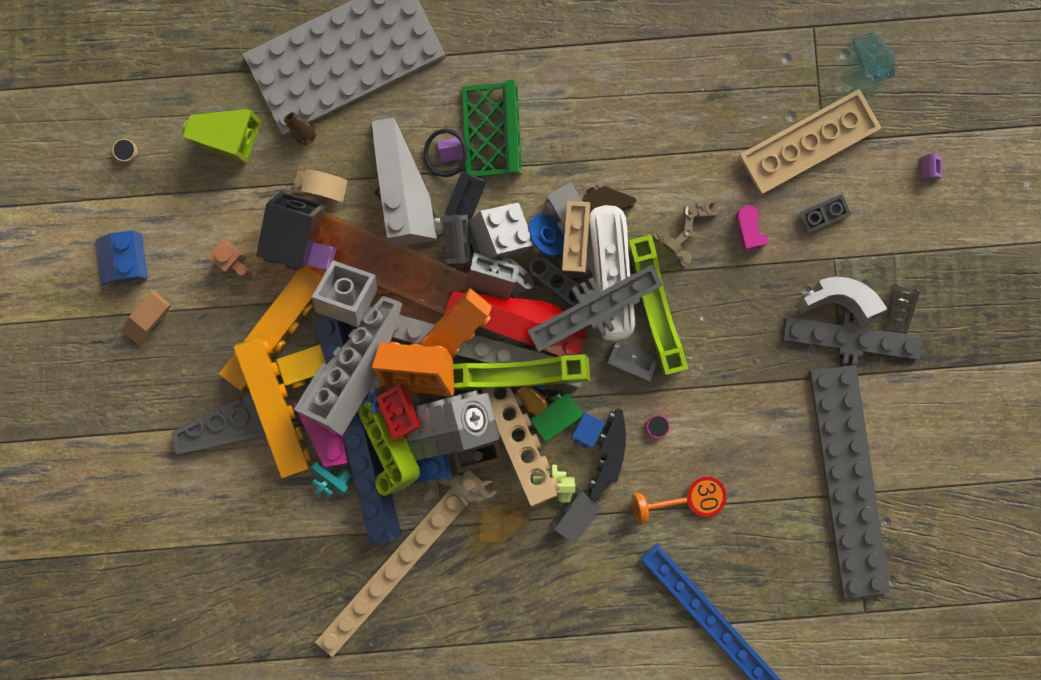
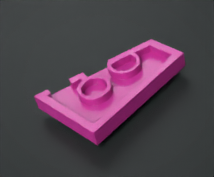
M298 413L325 468L349 465L343 435H338Z

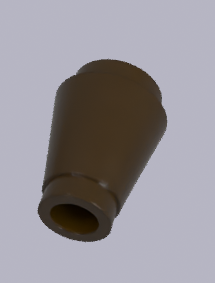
M290 112L285 116L284 122L297 143L308 145L314 141L317 135L314 126L294 112Z

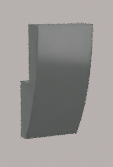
M843 194L799 212L808 233L852 215Z

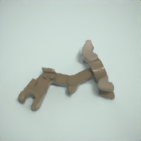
M717 199L699 202L696 206L689 209L685 206L683 209V216L685 217L684 231L676 239L671 238L669 231L664 229L657 230L653 234L656 240H661V244L676 259H680V264L683 267L691 262L690 252L683 251L680 244L687 238H693L698 235V232L692 231L694 217H715L719 214V211H711L709 209V205L715 204Z
M455 475L452 478L427 481L428 493H425L423 500L427 501L437 498L441 494L438 489L440 484L454 487L461 496V502L465 506H469V502L472 501L480 502L493 498L497 495V492L489 494L486 491V487L492 484V480L484 481L468 492L460 483L463 475Z

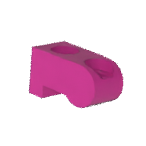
M751 205L742 207L735 216L742 251L769 244L767 235H760L757 223L759 213Z

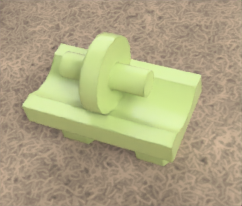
M552 465V471L547 472L550 478L555 477L560 490L556 491L558 492V501L570 502L572 493H575V478L566 477V472L557 471V465ZM544 475L533 476L534 485H540L544 481Z

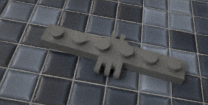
M653 265L638 271L601 292L593 278L588 279L589 285L592 288L590 290L585 282L580 284L583 291L582 294H580L576 286L573 287L572 292L578 304L527 330L537 351L539 352L588 325L593 330L597 329L601 336L606 335L603 328L604 324L609 332L615 330L611 323L614 320L612 312L663 286Z
M848 310L843 311L841 325L785 318L783 341L838 348V355H842L841 365H847L849 357H851L850 365H857V360L862 358L863 352L920 359L923 337L866 329L867 324L860 327L853 314L851 320H849L850 311Z

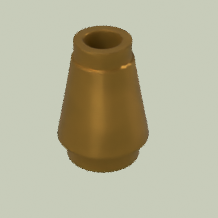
M532 386L515 388L528 413L538 415L547 407L546 397Z

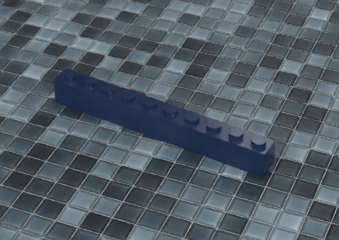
M325 316L315 319L327 365L335 356L333 352L337 347L342 348L350 339L348 335L352 332V329L348 323ZM357 410L343 437L370 545L392 541L402 536L392 493L384 496L376 488V478L385 470Z

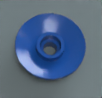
M538 214L530 220L528 225V232L533 245L545 255H560L563 253L564 235H562L556 224L558 221L549 215Z

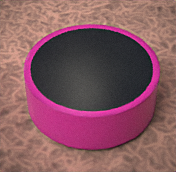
M653 415L648 419L646 429L651 436L662 438L669 432L670 424L664 416Z

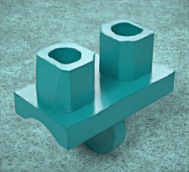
M321 461L319 463L315 462L310 472L321 479L323 483L317 478L312 481V484L318 488L314 494L319 497L324 492L330 497L334 492L327 487L330 486L343 497L348 490V485L353 476L343 469L335 477L330 473L333 467L325 468Z

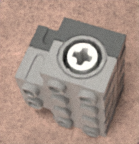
M478 390L416 406L414 411L421 428L407 435L408 439L406 441L415 460L464 451L499 440L500 434L496 419L494 420L495 415L489 392L479 394Z

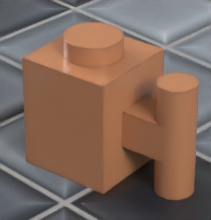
M222 240L208 256L224 272L233 274L236 271L239 275L246 278L252 276V271L242 264L247 257L230 242Z

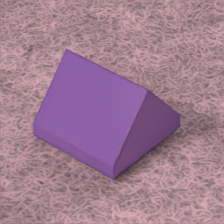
M456 137L437 141L442 164L462 160V146Z
M935 154L920 157L921 180L942 179V157Z

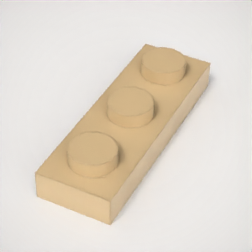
M567 201L562 271L581 273L586 271L590 202Z

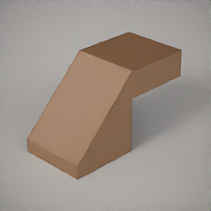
M154 290L151 291L128 317L122 332L140 346L146 342L152 327L164 320L171 304Z

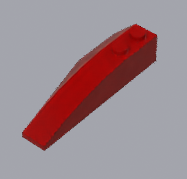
M451 291L443 313L446 314L466 292ZM478 294L492 306L489 313L491 318L483 328L533 347L535 346L527 330L565 311V309L545 301L520 298L506 299L494 295ZM585 327L543 350L557 356L580 355L585 341Z

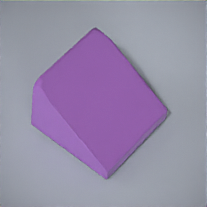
M313 243L307 265L327 271L334 259L336 249Z

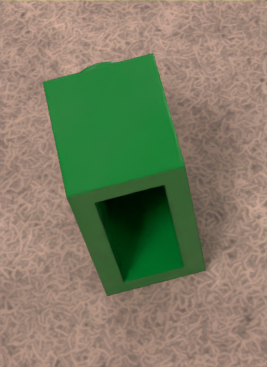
M560 391L550 398L551 404L540 414L529 418L545 442L583 416L567 392L562 394Z

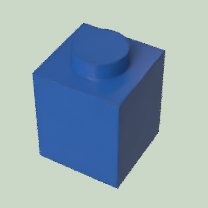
M584 411L583 416L571 434L575 438L574 443L585 449L587 445L593 447L605 422Z

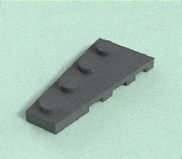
M251 393L172 432L176 455L266 435Z

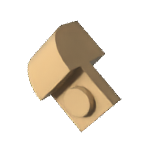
M298 170L294 181L293 193L315 196L327 201L343 202L348 180L320 171Z

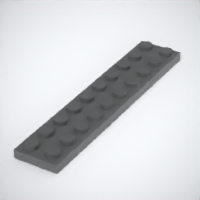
M849 365L809 371L842 598L849 599L890 593L857 366Z

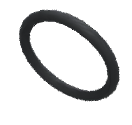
M444 128L433 132L429 136L424 146V159L430 171L440 177H451L458 174L466 164L468 156L467 145L458 132ZM443 133L454 135L460 141L463 148V158L460 165L455 170L447 173L435 169L428 155L432 140Z

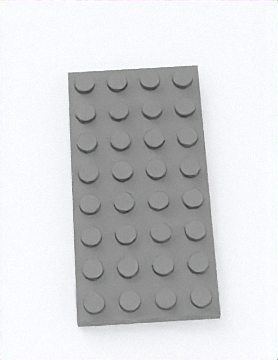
M351 0L243 53L283 136L291 133L284 122L285 116L290 112H294L309 124L446 57L419 0Z

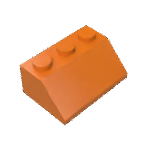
M379 343L372 369L387 390L402 384L406 392L453 396V359L446 348L438 345L425 347L419 344Z

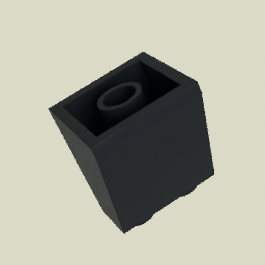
M282 191L266 203L256 256L263 258L268 263H281L289 269L302 270L308 262L326 205Z

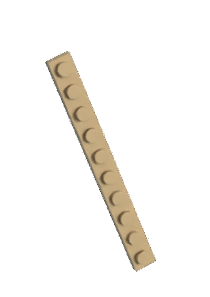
M471 470L465 471L460 479V483L468 492L483 482ZM454 487L449 489L315 641L331 657L337 653L464 509L465 505L461 502V496Z

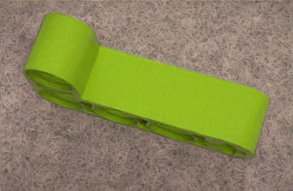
M361 403L358 409L360 419L385 470L377 476L375 481L376 488L384 496L404 490L415 482L420 475L418 464L406 440H393L387 431L388 425L384 416L379 412L378 406L376 407L375 414H372V403Z

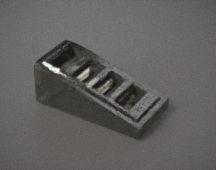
M893 284L884 324L885 330L907 334L920 290L906 285ZM901 292L909 294L908 298L901 297ZM898 302H904L907 305L906 307L899 306ZM901 311L905 312L904 316L896 315L895 312ZM893 319L903 321V324H893L892 321Z

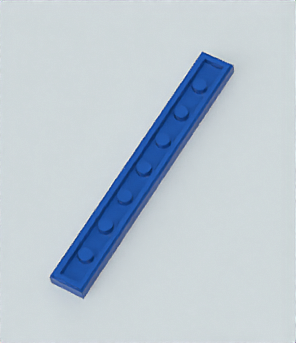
M657 543L640 558L750 680H781Z

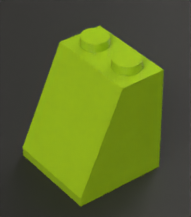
M248 109L190 115L189 120L185 121L182 132L186 140L199 148L247 163L262 121Z

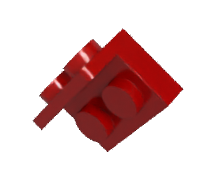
M398 384L376 397L379 403V412L384 416L388 425L387 431L393 440L404 441L408 439L407 435L421 428L404 385Z

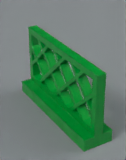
M506 80L505 83L462 87L464 138L468 150L466 173L475 177L510 174L513 176L522 175L518 85L515 80ZM502 89L503 97L497 104L488 98L494 90ZM468 92H479L483 97L473 106L468 100ZM487 99L495 107L485 117L478 108ZM497 110L504 114V120L498 127L489 120ZM475 112L484 118L476 129L470 125L469 121ZM487 122L495 128L488 139L479 133L480 129ZM498 132L505 137V143L499 150L490 143ZM476 134L485 141L477 151L471 147L470 142ZM489 144L497 152L487 162L480 153ZM499 155L506 159V169L496 170L491 164ZM477 157L486 163L481 171L472 172V162Z

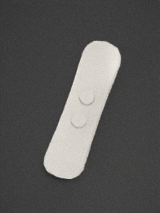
M604 205L594 208L589 217L595 279L600 292L630 276L626 217L623 211L616 206ZM633 302L612 312L614 320L611 323L615 330L609 332L604 324L603 328L606 335L602 337L605 340L620 341L628 338L633 333L635 327Z

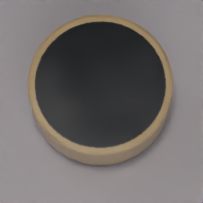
M120 139L113 145V155L121 162L128 163L137 157L138 149L132 141Z

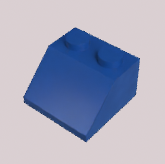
M134 230L110 233L96 239L101 284L148 279L142 233Z

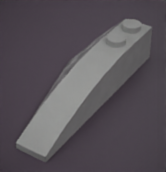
M395 118L372 121L387 239L391 248L437 240L430 195Z
M382 296L363 318L364 323L359 328L353 329L348 335L350 339L342 348L338 346L333 352L335 356L327 365L323 363L318 369L294 410L322 427L342 436L376 377L372 365L379 343H390L402 304Z

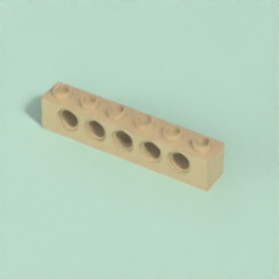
M511 387L481 389L482 393L489 392L498 431L531 507L534 508L558 497L556 491L560 490L555 477H549L547 469H550V465L546 456L541 457L537 448L541 447L537 435H531L528 427L532 426L527 413L522 415L519 406L523 405L517 392L513 394ZM499 389L507 391L504 399L499 400L495 398V393ZM508 410L516 411V417L511 421L504 419V414ZM516 431L525 432L523 441L516 442L513 440V435ZM525 452L534 453L535 458L531 463H524L522 461V456ZM535 473L544 475V481L540 485H534L531 482V478Z

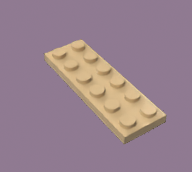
M858 89L739 155V158L759 194L762 195L881 129V126L862 92Z

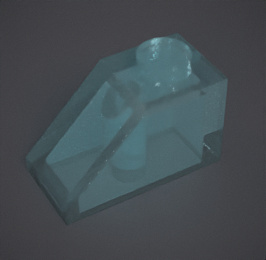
M874 32L852 39L862 71L873 83L883 82L895 76V52Z

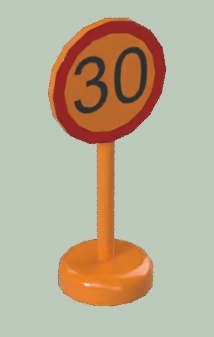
M702 476L690 484L687 497L647 505L645 497L641 493H635L631 497L633 515L638 525H644L648 523L649 510L688 503L689 508L695 514L701 517H712L724 508L726 490L718 479L711 476Z

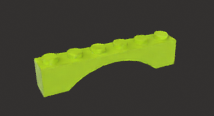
M652 235L629 240L628 252L634 274L653 265L662 283ZM661 286L642 296L641 299L662 375H668L687 370L688 366L671 317L664 287Z
M585 354L512 363L453 364L454 391L590 382L589 358Z

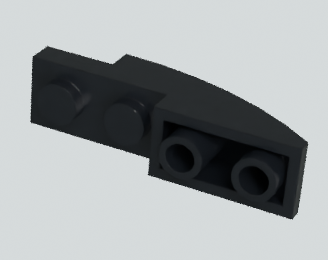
M616 408L615 412L610 411L606 423L609 424L606 433L601 432L597 441V445H600L598 450L605 453L606 456L605 458L600 457L596 469L599 470L596 479L591 478L587 487V491H590L589 497L599 501L607 480L614 483L617 482L624 460L626 447L625 420L623 410Z

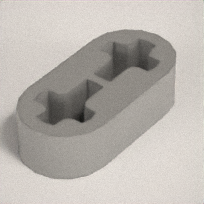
M504 257L500 260L519 266L516 283L513 288L515 291L524 293L533 287V278L527 270L509 257Z

